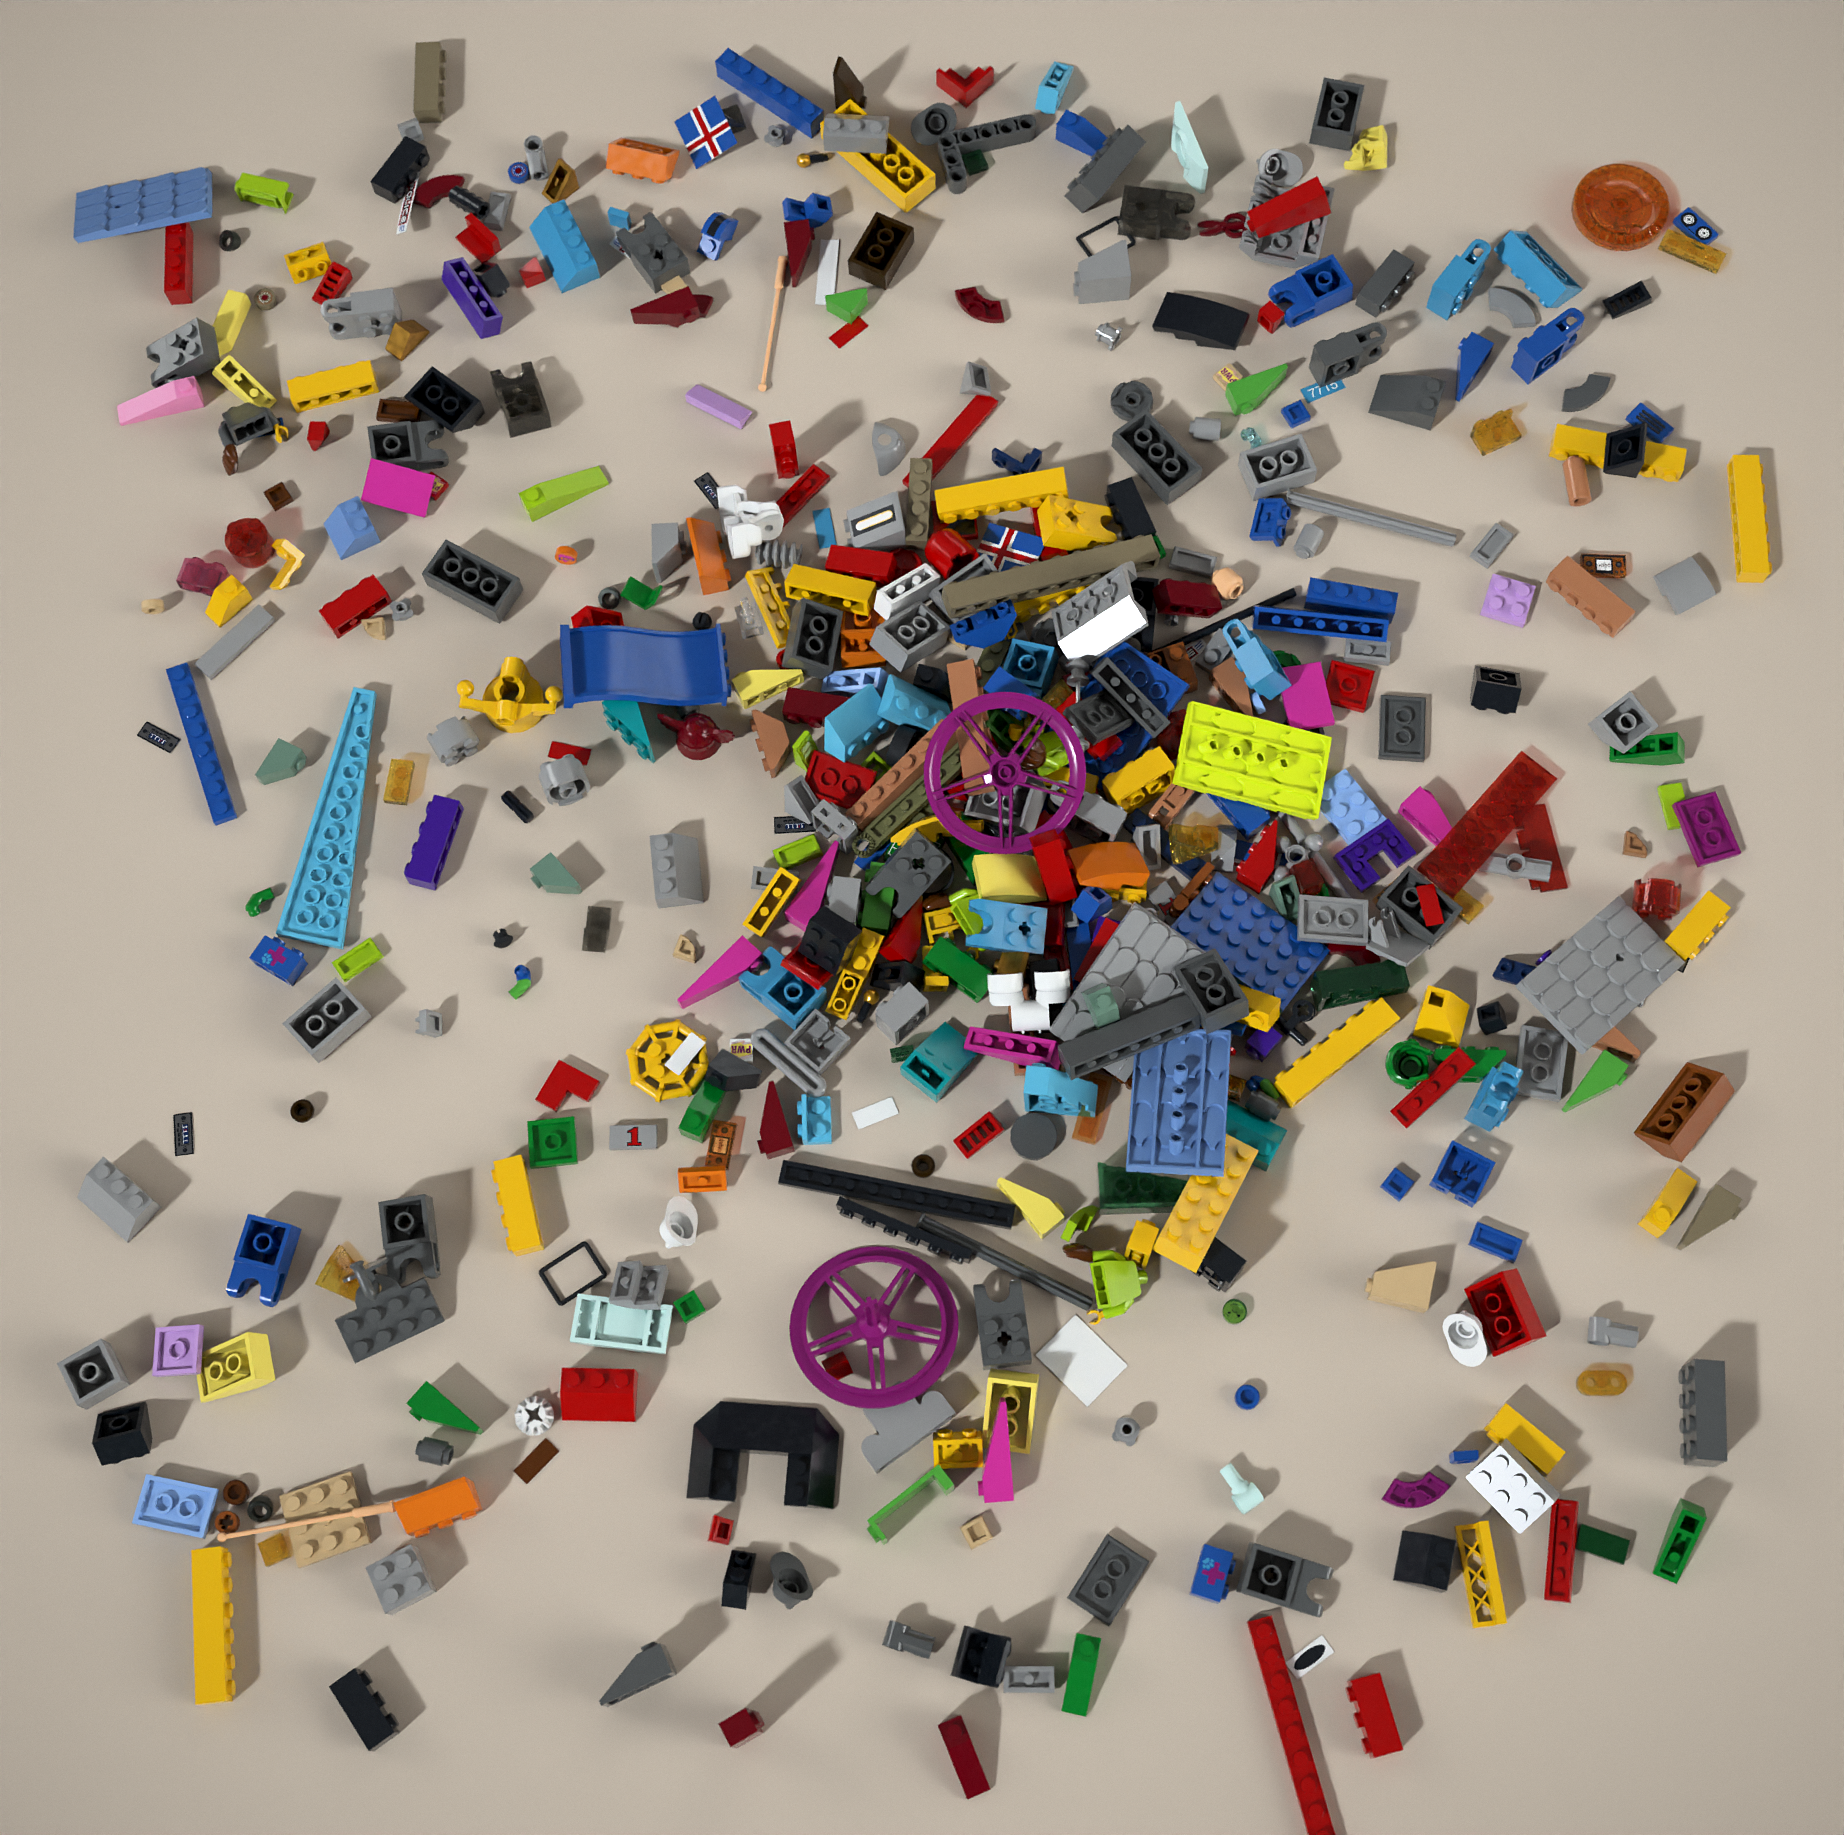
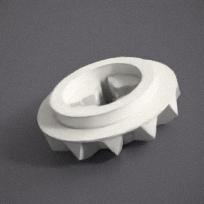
M539 1396L526 1398L518 1404L515 1413L516 1425L527 1435L536 1436L543 1434L551 1427L554 1420L552 1405L546 1399ZM527 1409L533 1412L539 1409L538 1415L542 1422L535 1419L529 1422L530 1416L526 1412Z

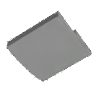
M1692 557L1653 576L1662 596H1667L1675 615L1681 614L1717 595L1709 579Z
M641 1261L618 1262L609 1298L610 1304L632 1309L660 1310L669 1272L667 1266H643Z

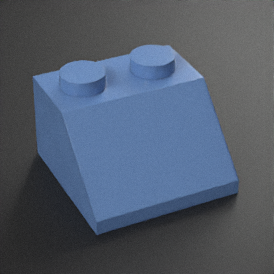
M358 496L339 504L324 523L341 560L381 542Z

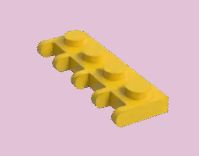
M773 567L747 571L745 578L777 649L785 648L791 622L786 609L790 607L788 601H781L777 591H780L782 586L780 583L774 584L770 575L774 574L775 570Z
M950 908L923 913L929 945L934 944V935L948 932L949 939L954 940L953 931L962 929Z

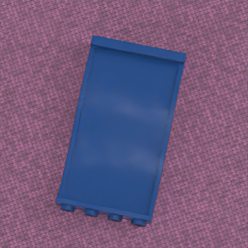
M716 624V627L712 629L683 632L612 625L570 629L569 625H560L564 708H573V705L576 703L603 700H626L670 706L721 703L722 706H726L727 697H731V684H727V680H729V666H725V663H727V649H723V646L726 644L725 633H721L720 624Z

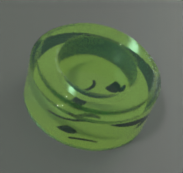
M1238 1299L1227 1301L1222 1309L1224 1320L1233 1325L1241 1323L1247 1315L1245 1304Z

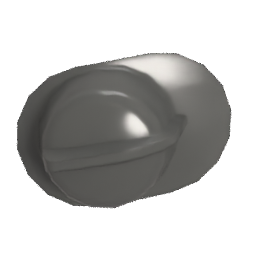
M936 103L923 110L911 123L913 138L922 145L937 143L938 137L942 133L954 130L957 123L955 111L950 105L945 103Z
M778 1552L772 1556L770 1561L774 1577L772 1591L776 1599L785 1604L787 1609H792L801 1601L811 1598L813 1588L802 1562L796 1556L787 1552Z

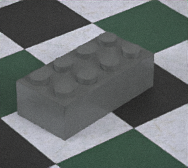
M1129 125L1125 126L1122 130L1118 128L1104 140L1102 148L1098 149L1091 156L1092 160L1089 164L1087 163L1079 171L1080 175L1067 186L1069 190L1064 196L1081 213L1086 211L1100 200L1146 141Z
M1146 409L1113 433L1111 446L1166 505H1169L1200 481L1202 467Z
M446 539L422 572L427 586L499 624L523 591L522 584L517 576Z
M1694 1359L1682 1366L1678 1375L1679 1383L1682 1384L1679 1407L1683 1409V1418L1680 1419L1679 1425L1680 1433H1683L1680 1456L1684 1458V1465L1716 1467L1727 1462L1725 1361Z

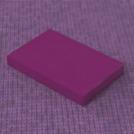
M1716 791L1679 801L1672 805L1697 868L1741 854Z

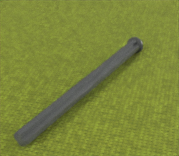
M925 1212L922 1213L916 1228L970 1249L973 1255L1086 1311L1090 1309L1093 1303L1091 1297L925 1216Z

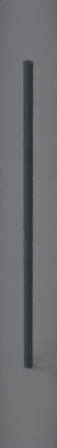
M1291 588L1255 605L1275 606L1295 597L1296 591L1294 588ZM1254 605L1154 649L1152 652L1182 641L1185 646L1216 632L1219 628L1223 629L1225 624L1232 619L1240 621L1253 615ZM1054 695L1047 697L1045 703Z

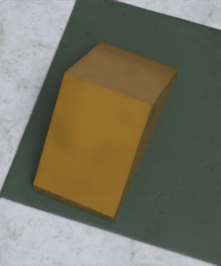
M558 158L541 193L552 204L567 199L579 189L575 170L561 158Z
M414 319L395 322L385 349L402 362L430 332Z

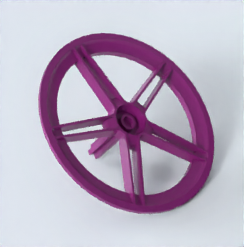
M994 692L964 702L940 723L930 740L925 756V791L937 819L958 840L984 852L995 854L1021 853L1032 850L1029 837L1053 829L1059 834L1075 815L1085 789V757L1074 729L1052 706L1040 699L1022 693ZM1012 708L1029 712L1036 717L1008 755L1003 756L972 719L973 716L987 710ZM1042 719L1043 723L1020 756L1016 753V750L1038 720ZM968 720L994 753L990 756L986 754L965 725V721ZM1047 724L1056 732L1065 747L1070 767L1069 785L1021 768L1022 761ZM961 726L989 764V768L987 771L942 787L940 767L943 752L953 733ZM1029 776L1065 788L1067 793L1026 783L1027 777ZM981 777L983 779V784L944 796L943 792ZM1016 785L1064 798L1059 809L1045 824L1029 833L1013 837V788ZM989 786H995L998 798L999 837L990 836L969 827L956 816L947 800ZM1002 796H1009L1008 837H1004Z
M874 1246L846 1251L819 1266L805 1281L797 1294L791 1311L789 1330L795 1359L805 1377L814 1387L829 1398L848 1406L881 1409L900 1405L916 1398L928 1390L941 1377L948 1367L957 1345L959 1322L952 1293L935 1269L908 1252L889 1247ZM868 1262H883L900 1266L901 1269L880 1300H872L869 1296L866 1298V1303L838 1274V1272L848 1267ZM909 1270V1274L890 1305L885 1304L884 1302L905 1271ZM914 1274L929 1287L938 1303L941 1314V1331L890 1318L892 1310ZM831 1277H834L860 1304L856 1309L830 1280ZM827 1283L857 1319L851 1325L808 1343L806 1324L810 1305L819 1289ZM903 1328L940 1338L937 1340L897 1332V1329ZM849 1332L852 1334L851 1337L811 1351V1349ZM892 1337L937 1346L928 1363L917 1374L900 1384L886 1388L883 1342L885 1338ZM861 1339L867 1342L871 1389L853 1387L842 1383L828 1374L819 1365L815 1357ZM872 1348H879L881 1389H876Z

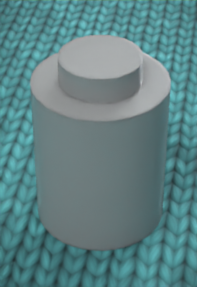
M1195 417L1194 421H1190L1189 434H1193V439L1219 441L1221 419Z
M1305 524L1293 547L1296 555L1302 559L1312 558L1324 536V531L1314 524Z

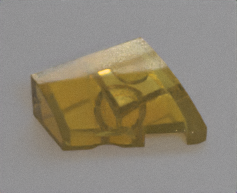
M1061 678L1041 700L1055 709L1073 691ZM1028 713L1023 725L1024 731L1034 720L1035 715ZM1039 719L1033 728L1039 725L1042 719Z
M1171 824L1169 826V842L1173 864L1177 865L1218 850V828L1199 824L1194 827Z
M338 1245L315 1285L355 1303L356 1291L360 1286L357 1278L346 1283L342 1281L343 1277L353 1272V1269H350V1265L355 1263V1261H353L343 1246Z

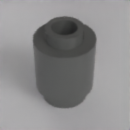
M1254 1090L1245 1105L1246 1108L1250 1109V1113L1267 1122L1270 1119L1276 1120L1282 1109L1278 1106L1280 1101L1261 1091L1258 1093Z
M424 1437L423 1441L419 1440L415 1454L418 1455V1460L438 1466L449 1465L453 1457L454 1446L449 1445V1442Z

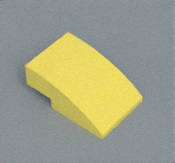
M1022 854L974 855L972 867L979 899L1014 904L1047 900L1045 886L1043 885L1034 856Z

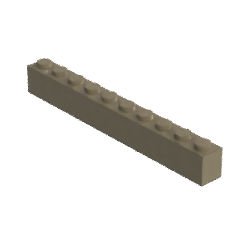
M1152 534L1146 536L1138 535L1130 540H1118L1110 545H1098L1090 550H1078L1070 555H1058L1050 560L1034 561L1030 565L1022 567L1014 566L1009 570L993 571L988 575L981 577L973 576L961 582L953 581L943 586L941 597L949 619H954L984 611L1009 599L1014 604L1093 584L1120 565L1131 560L1135 564L1136 573L1157 568L1161 556Z

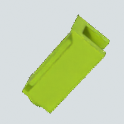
M242 172L239 180L235 183V191L241 202L244 199V201L278 209L282 208L285 214L294 196L292 192L287 191L289 183Z

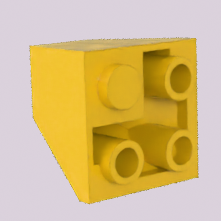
M1428 985L1422 997L1412 1036L1457 1049L1470 1005L1451 991Z

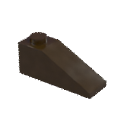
M838 56L833 71L836 110L849 99L861 109H865L867 96H864L863 85L843 57Z

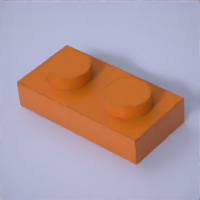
M726 1166L678 1168L679 1192L727 1191Z

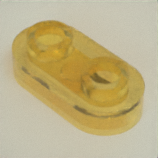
M1587 1370L1577 1377L1576 1387L1585 1396H1618L1626 1390L1627 1380L1619 1371ZM1587 1378L1594 1381L1593 1387L1587 1384ZM1612 1379H1616L1618 1381V1387H1615L1611 1384Z

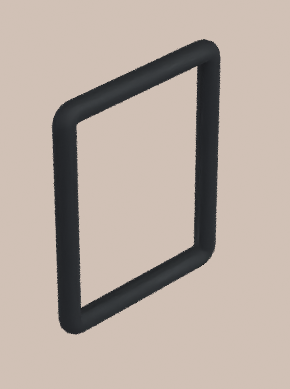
M1116 216L1078 235L1076 238L1081 248L1090 257L1092 254L1081 239L1116 221L1131 241V243L1127 244V248L1134 246L1136 241Z
M581 1242L539 1270L541 1279L560 1306L565 1305L577 1297L578 1294L588 1290L607 1276L605 1269L587 1242ZM585 1247L602 1275L561 1301L544 1272L577 1250Z

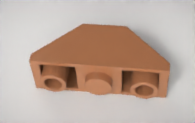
M755 709L752 710L753 719H749L752 731H757L759 736L758 739H755L758 751H763L765 758L762 759L765 772L770 771L771 778H774L791 752L790 742L783 722Z

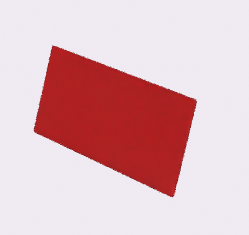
M857 316L852 324L847 323L831 335L829 339L840 349L866 329L868 325Z
M552 741L547 757L561 759L567 754H573L582 765H587L592 749Z
M1434 884L1417 886L1416 890L1426 927L1443 924L1444 920Z

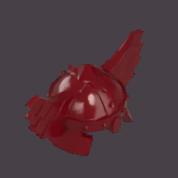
M702 713L688 715L681 721L667 717L664 714H657V719L665 728L677 733L676 744L678 750L685 757L692 760L710 758L718 751L721 743H729V741H733L735 736L732 731L720 730L710 716Z

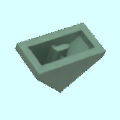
M1292 874L1272 883L1269 895L1281 916L1289 921L1297 919L1298 896L1300 893L1295 876Z

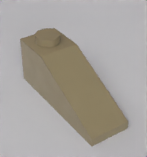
M1715 1184L1708 1191L1676 1248L1681 1251L1730 1219L1735 1220L1741 1211L1739 1204L1742 1199Z

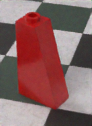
M1316 176L1247 211L1249 220L1246 222L1251 233L1255 231L1258 238L1329 215L1331 210L1326 193Z

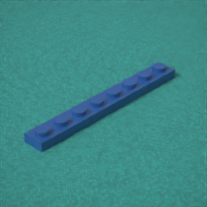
M186 662L166 669L213 822L217 826L237 819L190 666Z

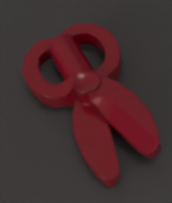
M1240 213L1228 214L1222 222L1206 220L1199 222L1197 225L1200 228H1208L1199 232L1200 236L1207 237L1225 233L1228 237L1237 239L1242 238V232L1247 230L1244 227L1246 217ZM1231 219H1240V220H1241V221H1235V222H1228V221L1231 220ZM1231 230H1243L1238 233L1231 232Z

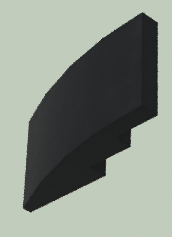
M1167 292L1152 327L1156 332L1173 333L1176 339L1195 341L1197 346L1236 350L1250 314L1208 299Z

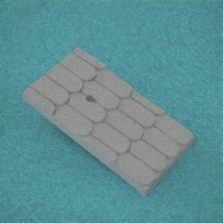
M1620 896L1613 900L1515 986L1581 1055L1685 964L1659 938L1654 930L1646 922H1643V919L1629 905H1626V902Z
M1134 902L1050 1026V1032L1063 1041L1083 1036L1087 1032L1097 1030L1081 992L1101 983L1110 986L1118 1006L1120 1021L1132 1014L1141 1013L1152 1006H1158L1175 997L1185 995L1173 967L1205 953V951ZM1134 1055L1103 1068L1125 1083L1133 1072Z

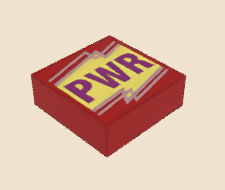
M431 471L429 474L435 475V480L430 498L436 501L449 484Z

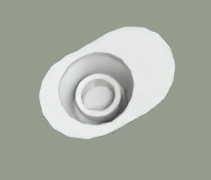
M676 1196L669 1200L665 1218L660 1224V1235L665 1241V1247L668 1249L682 1245L690 1246L696 1240L698 1214L693 1204L684 1197Z
M1466 1310L1449 1315L1444 1320L1442 1327L1453 1357L1465 1366L1475 1367L1480 1365L1487 1355L1481 1321Z

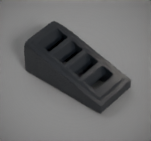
M1641 280L1603 300V304L1611 318L1615 319L1651 304L1652 297ZM1638 293L1641 299L1637 300L1635 294ZM1629 296H1630L1631 299L1633 300V303H1631V304H1630L1629 300L1627 299V297H1629ZM1622 299L1626 306L1622 307L1619 300ZM1615 302L1619 310L1615 312L1611 303Z

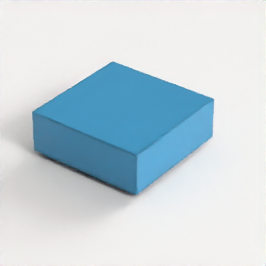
M610 207L607 212L610 225L626 228L629 231L632 226L629 212Z

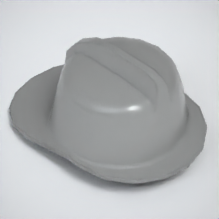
M1270 149L1260 159L1256 160L1259 174L1273 176L1272 184L1289 187L1296 184L1303 173V165L1300 158L1293 153L1280 149Z

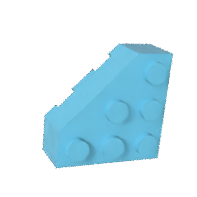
M1033 1063L1032 1066L1026 1065L1023 1092L1025 1111L1095 1118L1098 1085L1080 1078L1071 1080L1066 1072L1046 1067L1042 1063Z

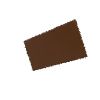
M545 1438L518 1465L514 1472L528 1484L559 1450Z

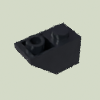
M732 1550L723 1581L721 1606L746 1610L751 1592L756 1553Z

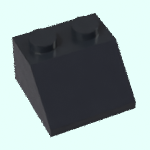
M1475 665L1470 694L1471 706L1478 710L1493 709L1501 714L1516 713L1522 690L1520 674Z
M146 1401L97 1415L92 1445L102 1466L117 1464L123 1460L134 1457L139 1458L150 1453L153 1438Z
M1402 1531L1393 1581L1440 1593L1447 1591L1456 1540L1432 1534Z

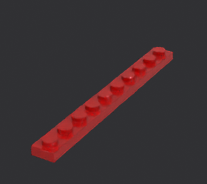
M1272 1615L1247 1622L1307 1835H1335Z

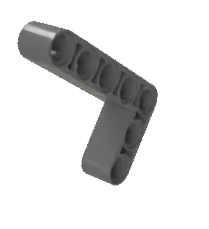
M1024 114L942 133L938 137V156L950 192L961 194L967 188V175L962 157L1032 141L1036 134L1035 118L1032 115Z

